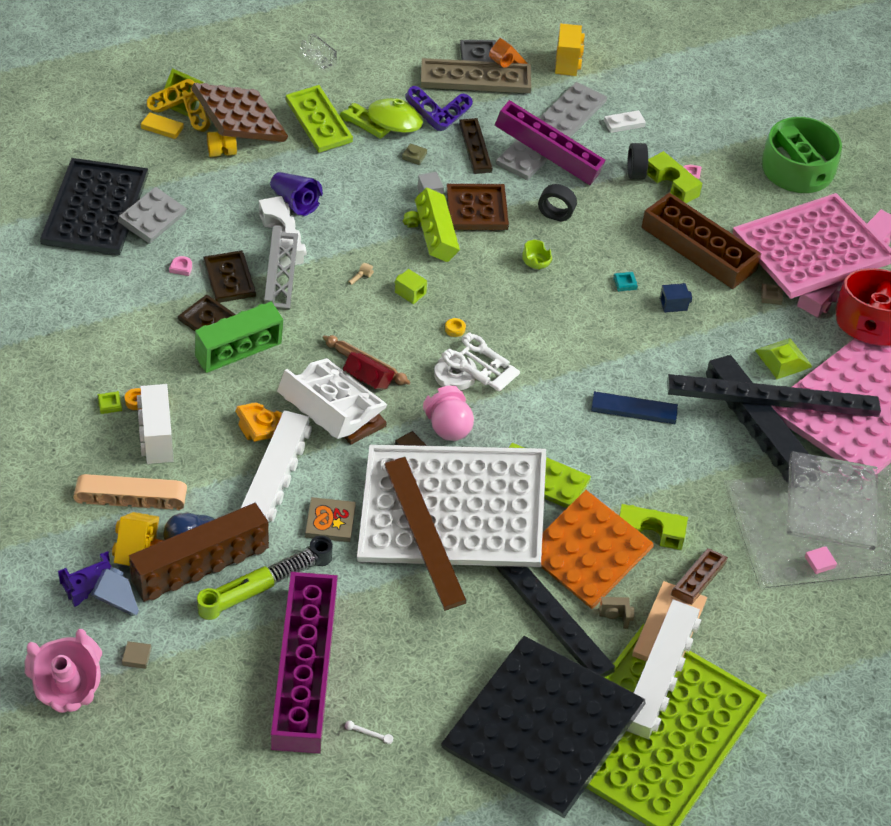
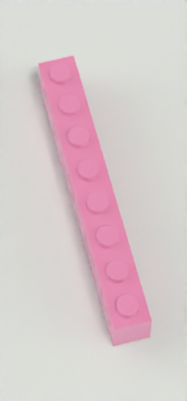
M881 209L867 225L889 246L891 242V214ZM844 280L800 295L797 306L818 318L822 312L827 313L833 301H838Z

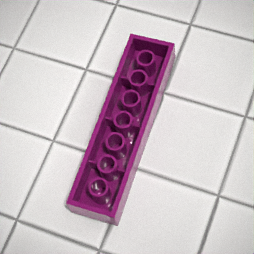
M291 572L272 721L271 750L321 754L338 575Z

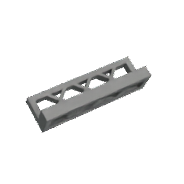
M273 225L264 301L265 304L272 301L276 309L290 310L298 233L282 232L281 226ZM282 238L293 239V245L285 249L281 245ZM286 255L291 260V263L283 268L279 260ZM285 274L289 282L281 286L277 282V278ZM281 292L287 297L286 304L274 303L275 297Z

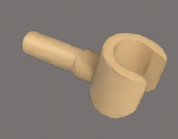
M363 263L359 272L348 283L354 284L363 275L370 278L374 273L372 270L373 266Z

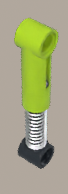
M316 536L311 540L310 546L306 547L304 551L302 550L301 553L298 552L294 556H290V558L287 557V559H283L279 563L277 562L276 565L272 564L268 568L263 566L216 589H203L197 595L199 616L205 620L216 619L222 611L274 587L276 580L279 582L280 579L283 580V577H290L291 572H298L301 569L304 570L305 567L308 568V566L313 565L322 567L328 565L332 561L333 543L331 539L326 536Z

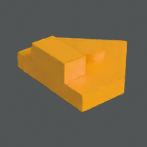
M259 403L240 405L236 407L235 411L240 418L238 426L246 439H253L254 442L272 438L283 414L277 410L276 412L264 408V405Z

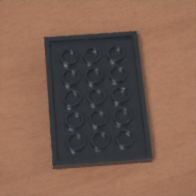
M71 158L40 237L41 244L121 255L129 229L119 223L118 219L121 214L140 200L149 174L148 168Z

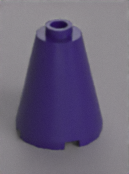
M277 172L270 181L273 191L278 196L283 197L284 202L289 205V208L295 214L307 216L318 208L320 204L318 200L323 195V189L320 182L314 178Z

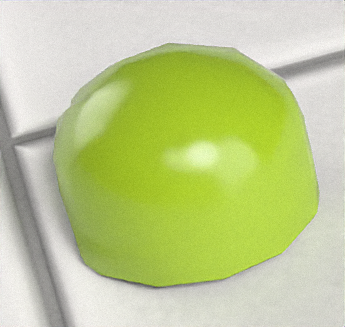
M528 240L524 244L522 259L527 266L533 269H544L552 262L551 249L546 250L543 241Z

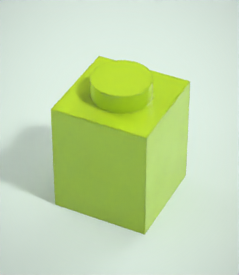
M410 269L399 274L394 282L395 293L412 304H415L422 298L427 291V280Z

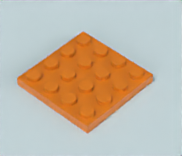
M585 490L543 532L541 567L593 609L601 601V597H605L654 547V544L598 498Z

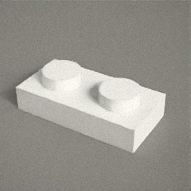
M639 110L604 117V122L610 133L642 128L646 124Z

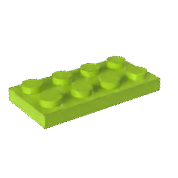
M320 85L286 95L285 100L318 153L353 142L352 134Z
M511 443V445H510L509 448H524V447L519 446V445H517V444H515V443ZM546 457L544 499L568 508L584 492L591 480V476Z

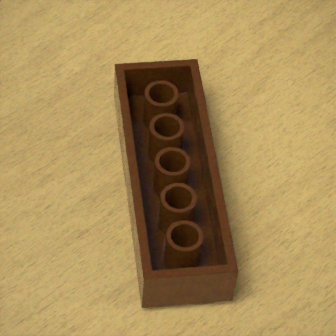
M670 192L644 211L642 229L731 289L736 288L757 271L762 253Z
M255 502L129 555L131 581L143 602L155 600L168 591H176L192 581L197 582L212 572H220L226 566L233 563H241L247 557L254 554H262L269 548L268 520Z

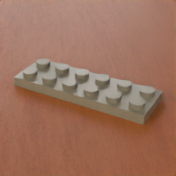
M422 58L421 88L531 93V64L511 63L508 67L503 68L496 62Z

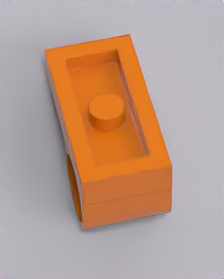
M502 38L497 40L489 52V57L503 68L508 67L511 63L527 64L512 45Z

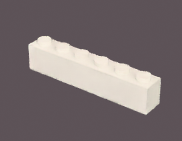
M284 410L241 508L256 502L268 520V524L270 521L273 522L276 517L277 509L275 508L277 504L281 505L284 496L282 491L284 487H289L290 473L297 468L298 454H303L305 438L309 439L312 426H309V416Z
M674 599L672 600L634 691L635 694L645 699L646 704L627 731L649 739L652 731L657 732L661 722V718H658L660 711L665 712L670 699L666 697L668 691L673 692L678 678L674 677L676 671L681 672L686 660V658L682 657L684 651H690L694 640L690 638L692 632L697 633L701 623V619H698L700 609Z

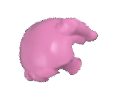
M83 629L76 631L75 638L65 637L43 644L41 647L33 642L28 643L25 674L32 680L37 699L59 713L73 712L82 705L90 704L100 683L99 661L102 656V650Z

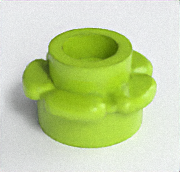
M406 212L402 220L404 225H407L408 228L418 227V224H420L418 212Z

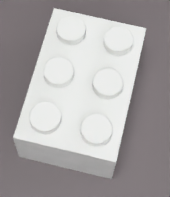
M167 384L141 386V395H137L138 408H142L138 410L139 425H143L139 426L140 442H145L141 443V455L146 456L147 464L174 462Z

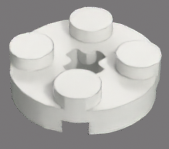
M456 356L449 358L454 363L460 362V359ZM442 357L435 365L434 377L442 387L457 386L458 390H464L475 383L473 376L464 370L448 366ZM467 357V363L477 369L475 363ZM452 370H455L456 372H460V373H459V374H453V373H452Z

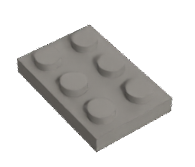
M154 187L121 214L118 222L150 244L186 213L187 208L159 188Z

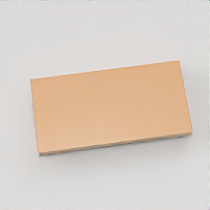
M663 581L633 650V657L647 662L673 599L690 605L671 596L675 585ZM700 595L690 605L700 609L698 619L707 600V597Z

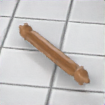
M334 335L323 336L328 347H335L339 353L347 357L351 352L362 353L394 371L395 374L392 380H395L398 385H410L411 382L407 379L405 373H398L395 368L345 341H338Z

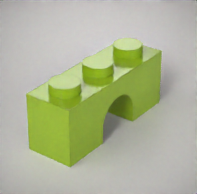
M663 151L648 159L647 175L656 183L664 180L672 181L671 194L685 203L700 196L703 183L666 152Z
M621 505L619 516L639 532L653 530L660 536V546L682 550L688 517L636 507L634 505Z

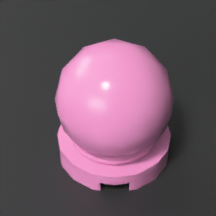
M457 386L438 388V393L431 398L428 395L423 402V409L428 419L431 420L432 428L443 440L455 442L465 438L473 428L474 417L471 408L466 403L463 392L458 390Z

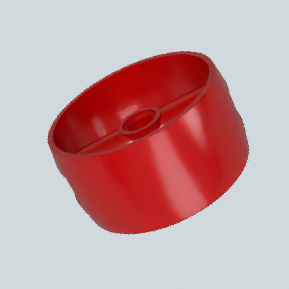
M876 268L859 269L851 272L845 278L836 305V322L845 333L865 343L891 346V271Z

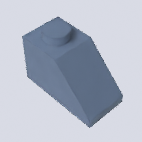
M113 567L110 570H102L90 596L131 616H136L139 610L129 580L123 577L124 573Z

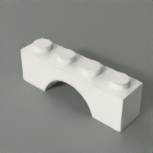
M282 196L259 200V215L264 227L273 228V225L281 226L282 232L298 233L295 265L303 264L307 251L305 244H301L299 230L295 229L294 217H290L289 205L285 204ZM282 238L281 245L287 249L293 245V239ZM285 255L279 260V263L282 267H286L291 263V260Z

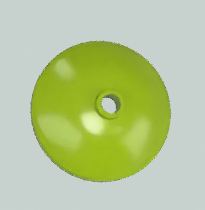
M380 99L371 103L368 108L369 118L377 125L391 131L414 132L419 130L423 124V117L413 106L402 99Z

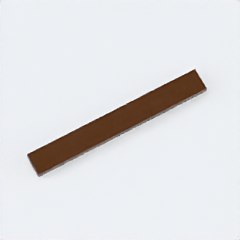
M406 457L384 463L444 611L466 604L464 593Z

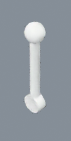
M352 721L345 723L347 730L353 729L383 740L385 744L393 742V736L390 734L381 735L354 725Z

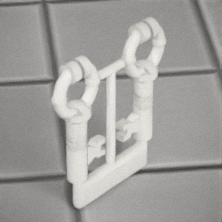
M471 333L465 334L461 339L466 346L464 350L457 352L447 349L441 355L448 366L464 370L484 385L488 384L497 391H501L520 374L518 369L509 365L510 362L487 347V344L480 336ZM472 339H474L477 342H479L480 345L478 347H475L469 342ZM468 350L480 354L483 353L493 361L488 365ZM463 355H468L484 366L483 371L480 372L468 364ZM456 356L460 359V362L454 363L449 358ZM499 366L503 368L508 366L502 374L496 370ZM492 372L498 376L494 381H490L491 378L488 377Z

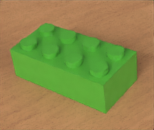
M271 301L266 304H260L253 309L241 311L232 317L223 318L211 325L202 326L195 330V357L204 371L208 373L277 346L282 342L284 320Z

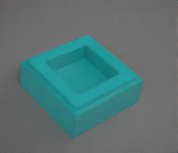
M633 272L614 273L613 279L618 292L637 290L638 285Z

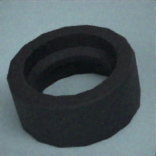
M630 143L627 158L629 179H645L647 176L648 147L646 143Z
M561 184L548 185L543 190L538 201L540 212L546 218L559 222L567 221L571 218L577 205V197L574 192ZM555 197L561 199L568 208H557L549 202L548 198Z

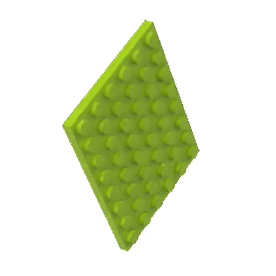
M645 624L640 627L613 663L615 665V672L605 677L633 693L646 665V661L632 656ZM692 651L685 652L683 658H686L682 671H677L674 676L678 678L673 692L668 691L666 697L670 699L665 712L660 711L658 718H661V722L657 732L652 731L649 739L626 731L586 787L647 826H681L767 696Z

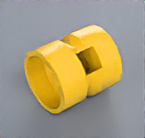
M218 131L207 132L209 157H218L222 153L226 156L237 155L236 137L221 136Z

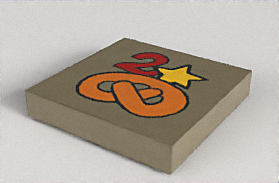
M311 497L305 537L326 536L334 541L350 542L356 502Z

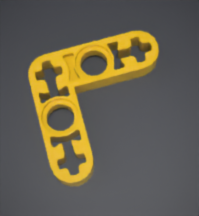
M191 79L183 80L154 93L147 99V107L157 113L184 102L191 125L200 132L207 131L211 124L210 118L200 102L198 109H191V104L194 101H199L192 89L191 92L186 91L189 89V85L193 86L195 83ZM175 91L177 97L175 100L170 101L169 95ZM155 100L159 101L157 103V107L153 106L155 104ZM199 117L204 120L202 126L198 125L200 123Z

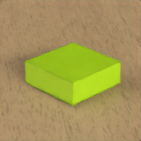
M119 391L97 394L101 414L122 411Z

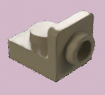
M601 597L599 616L609 619L622 617L623 629H628L630 621L634 620V607H630L629 597Z

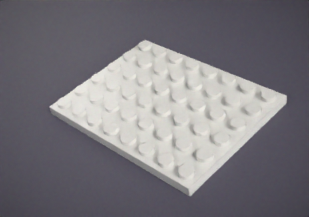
M404 445L369 446L357 551L358 562L425 564L384 465L386 462L406 457L451 565L541 567L546 449Z

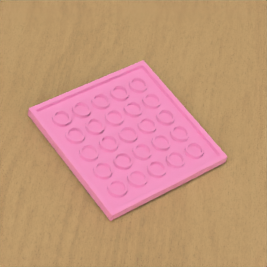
M837 193L733 227V235L762 253L759 264L790 299L843 281L853 271L866 268L878 269L891 264V248Z

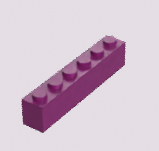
M509 100L499 112L494 126L588 185H591L600 174L606 161L604 158Z

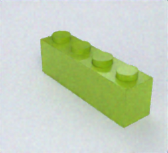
M426 187L417 195L415 203L428 252L433 257L449 262L460 251L445 195Z

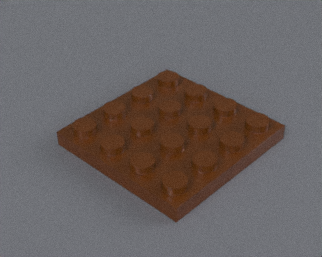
M207 83L193 84L191 88L221 136L285 142L287 140V133L259 91L255 89H241L239 87H225L223 85H209Z

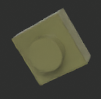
M410 143L402 154V160L420 165L427 155V149Z

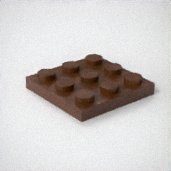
M447 183V205L454 230H508L509 221L505 184Z

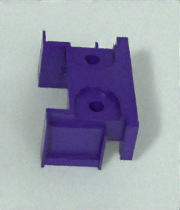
M109 551L100 554L101 562L69 574L67 568L58 571L59 583L62 584L68 600H72L74 607L80 605L83 600L88 598L102 570H110L112 567Z

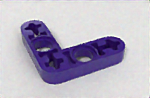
M417 86L410 87L405 94L406 101L437 131L446 130L464 115L473 104L472 98L469 95L460 94L441 109ZM465 102L460 108L459 104ZM424 106H429L432 109V112L426 111L424 109ZM448 109L454 110L456 116L451 115ZM443 118L446 119L445 122H442V123L439 122V121H441Z

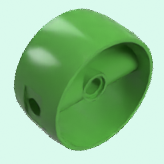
M808 117L783 119L771 128L767 136L762 155L763 171L771 182L791 192L813 193L823 190L830 185L836 175L842 153L841 139L833 128L819 120ZM783 147L791 157V160L779 153L776 148ZM819 154H821L827 160V162H825Z

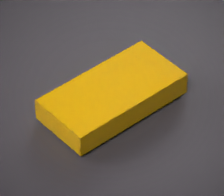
M149 112L141 123V129L176 139L184 129V123Z

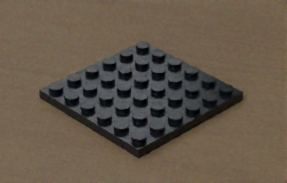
M523 636L442 741L441 746L452 755L565 818L643 709L646 702L639 695Z

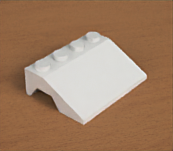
M329 359L310 363L300 375H294L288 369L284 370L277 390L285 400L294 404L302 413L308 415L317 425L322 426L331 436L337 439L353 434L387 406L384 401Z

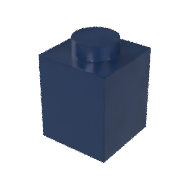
M686 283L662 285L659 299L664 313L688 311L689 303H692V293L688 291Z

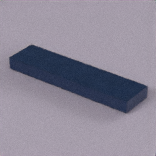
M594 391L591 412L675 425L678 404Z

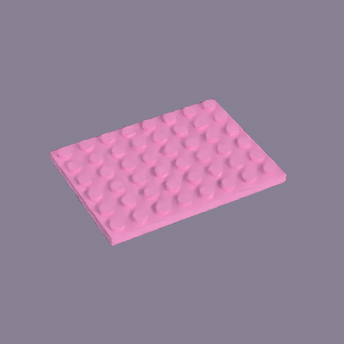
M854 338L792 386L795 388L878 396L881 408L879 417L772 406L788 428L869 482L891 463V346L869 344Z

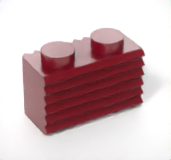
M356 352L349 354L343 367V371L379 390H386L395 374L394 371L362 353Z

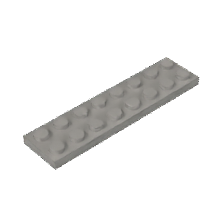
M575 82L539 119L571 138L607 101V96ZM516 140L496 160V165L528 181L548 159Z

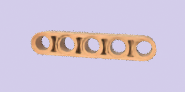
M84 474L77 478L73 498L77 503L86 502V504L97 505L109 503L112 506L128 507V505H132L131 507L142 508L154 506L157 509L173 510V508H177L176 510H181L185 504L187 485L177 480Z

